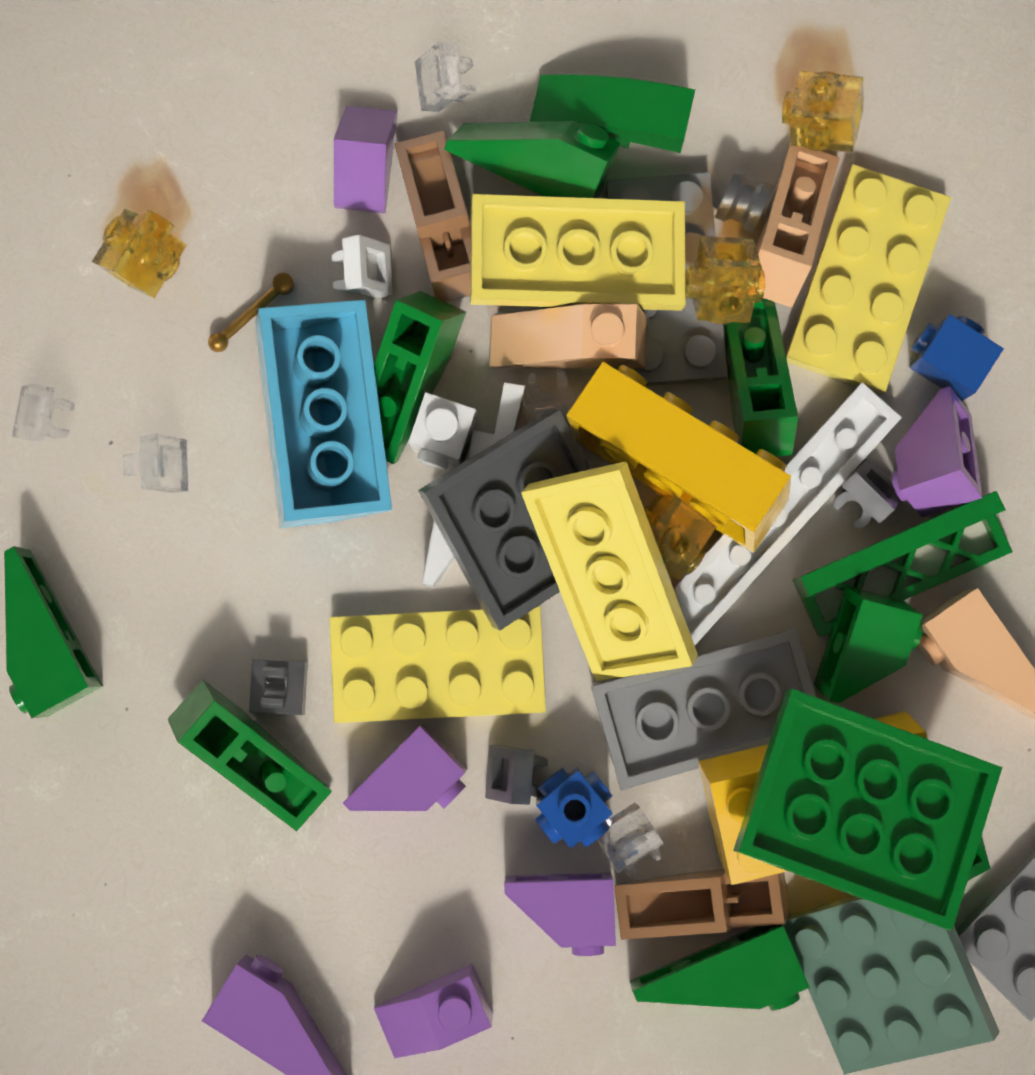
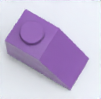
M948 386L938 391L895 447L897 470L892 472V483L895 492L901 501L907 500L922 518L982 498L972 416L951 386Z
M423 724L343 804L350 811H427L435 802L444 809L466 787L460 778L465 774L467 768Z
M611 872L505 876V895L561 948L572 947V954L577 956H596L604 954V946H616L614 882Z
M473 964L374 1006L375 1013L394 1059L441 1050L492 1027L493 1011Z

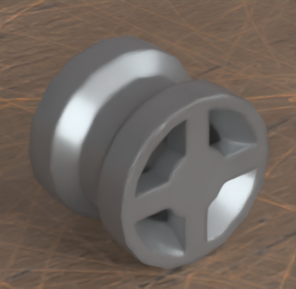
M735 169L715 218L723 222L730 219L741 223L743 230L753 234L774 185L767 182L753 183L747 179L745 173Z

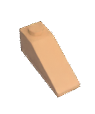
M791 141L752 255L742 291L791 308L793 307L813 264L840 157Z
M581 304L491 315L489 367L598 369L601 363L605 362L615 369H618L620 365H625L631 369H645L647 316L638 304Z
M978 588L963 590L922 618V637L917 647L931 665L935 666L939 663L943 670L1035 720V669Z

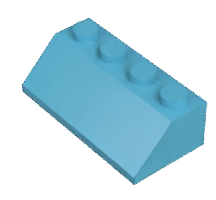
M366 300L259 308L255 320V330L280 529L334 523L391 511L392 504Z

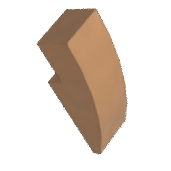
M443 130L394 143L434 295L436 298L447 302L470 296L471 227L451 153L444 150L447 139Z
M724 868L648 878L614 885L621 940L728 932L730 928L785 924L790 918L785 872L731 885Z

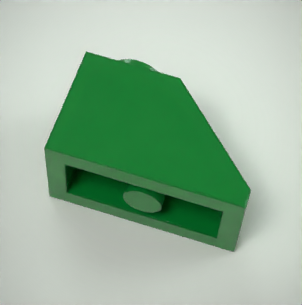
M846 586L813 685L829 701L841 703L906 666L910 652L917 648L922 637L923 627L921 620L923 614L903 600Z

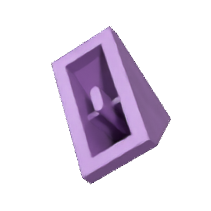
M354 106L345 107L334 136L335 208L386 214L398 116L397 111Z

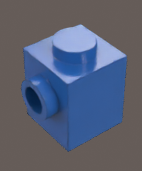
M949 314L936 326L929 322L919 334L911 348L918 355L909 368L942 389L951 386L959 399L964 401L977 392L1004 348L985 337V330L975 321L963 316L955 318Z

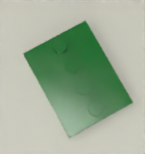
M787 689L733 851L942 929L952 931L1003 767L798 690Z

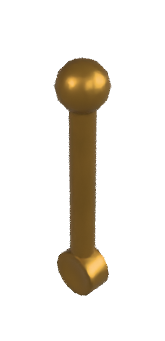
M287 273L277 274L273 278L272 288L221 333L215 332L210 335L208 339L209 348L214 352L226 350L229 343L228 340L257 315L259 308H265L279 294L288 295L293 291L294 282L292 277Z

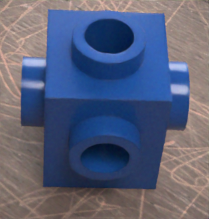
M562 767L538 787L543 796L536 800V806L542 813L534 819L554 844L563 839L570 849L579 841L585 847H588L609 830L610 826L605 820L613 813L606 802L613 795L594 771L585 777L578 767L569 774ZM570 800H579L585 805L584 815L577 820L569 819L564 813V807Z

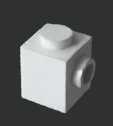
M425 392L408 441L412 451L419 453L417 460L443 470H447L449 463L456 466L462 464L472 439L473 430H475L478 421L477 411L474 408Z

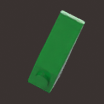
M575 121L463 123L447 140L444 150L541 196L598 198L621 143L609 138L608 133L596 125L589 123L579 124Z
M423 291L395 300L374 364L386 461L391 464L398 462L409 441L425 392L432 394L451 358L466 315V311Z
M756 295L721 298L732 419L735 433L740 437L738 444L755 454L759 449H762L775 456L792 455L798 412L775 302Z
M13 546L4 551L6 670L13 683L9 686V691L19 710L25 714L29 713L31 719L48 717L101 688L103 685L31 550Z
M204 679L167 719L180 745L295 831L300 829L332 792L330 787L247 713Z
M782 924L752 927L629 980L637 1002L758 1010L769 1006L772 1011L780 1010L796 1003L800 999L799 992L810 988Z

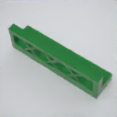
M994 491L986 494L981 499L958 506L792 579L817 636L822 637L831 633L835 618L825 622L814 594L830 587L844 591L846 586H853L843 582L857 575L858 577L853 588L862 590L867 574L873 568L883 566L898 572L891 594L886 596L906 600L1012 553L1010 544L996 514L1006 510L998 492ZM982 521L994 548L979 555L958 548L964 529ZM953 534L949 544L939 541V539ZM926 545L946 552L939 573L932 576H927L910 569L916 550ZM905 555L902 566L894 562H891L892 560ZM955 555L966 559V561L951 567ZM907 576L919 580L903 588Z

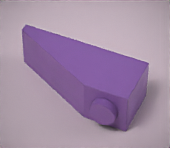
M246 954L232 970L202 1022L285 1075H346L293 985L281 977L284 973L283 969L264 956L256 955L253 959Z

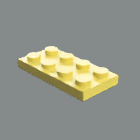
M852 164L786 352L787 363L857 387L863 382L874 393L880 395L886 392L952 197Z
M472 194L470 305L564 307L581 304H638L642 310L682 311L685 307V201Z
M627 462L529 483L521 494L595 681L693 666L698 654Z
M540 606L500 631L491 626L483 609L330 617L334 723L546 713Z

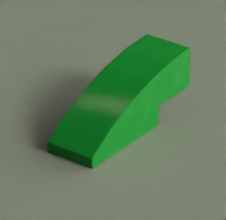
M540 75L530 122L575 121L579 124L589 123L605 130L609 138L621 143L619 147L629 149L631 142L681 153L696 89L660 82L600 75Z

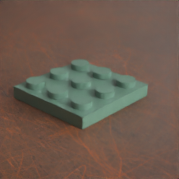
M856 896L790 914L787 922L782 924L809 984V993L844 1074L991 1042L999 1034L998 1026L955 927H953L952 931L945 930Z

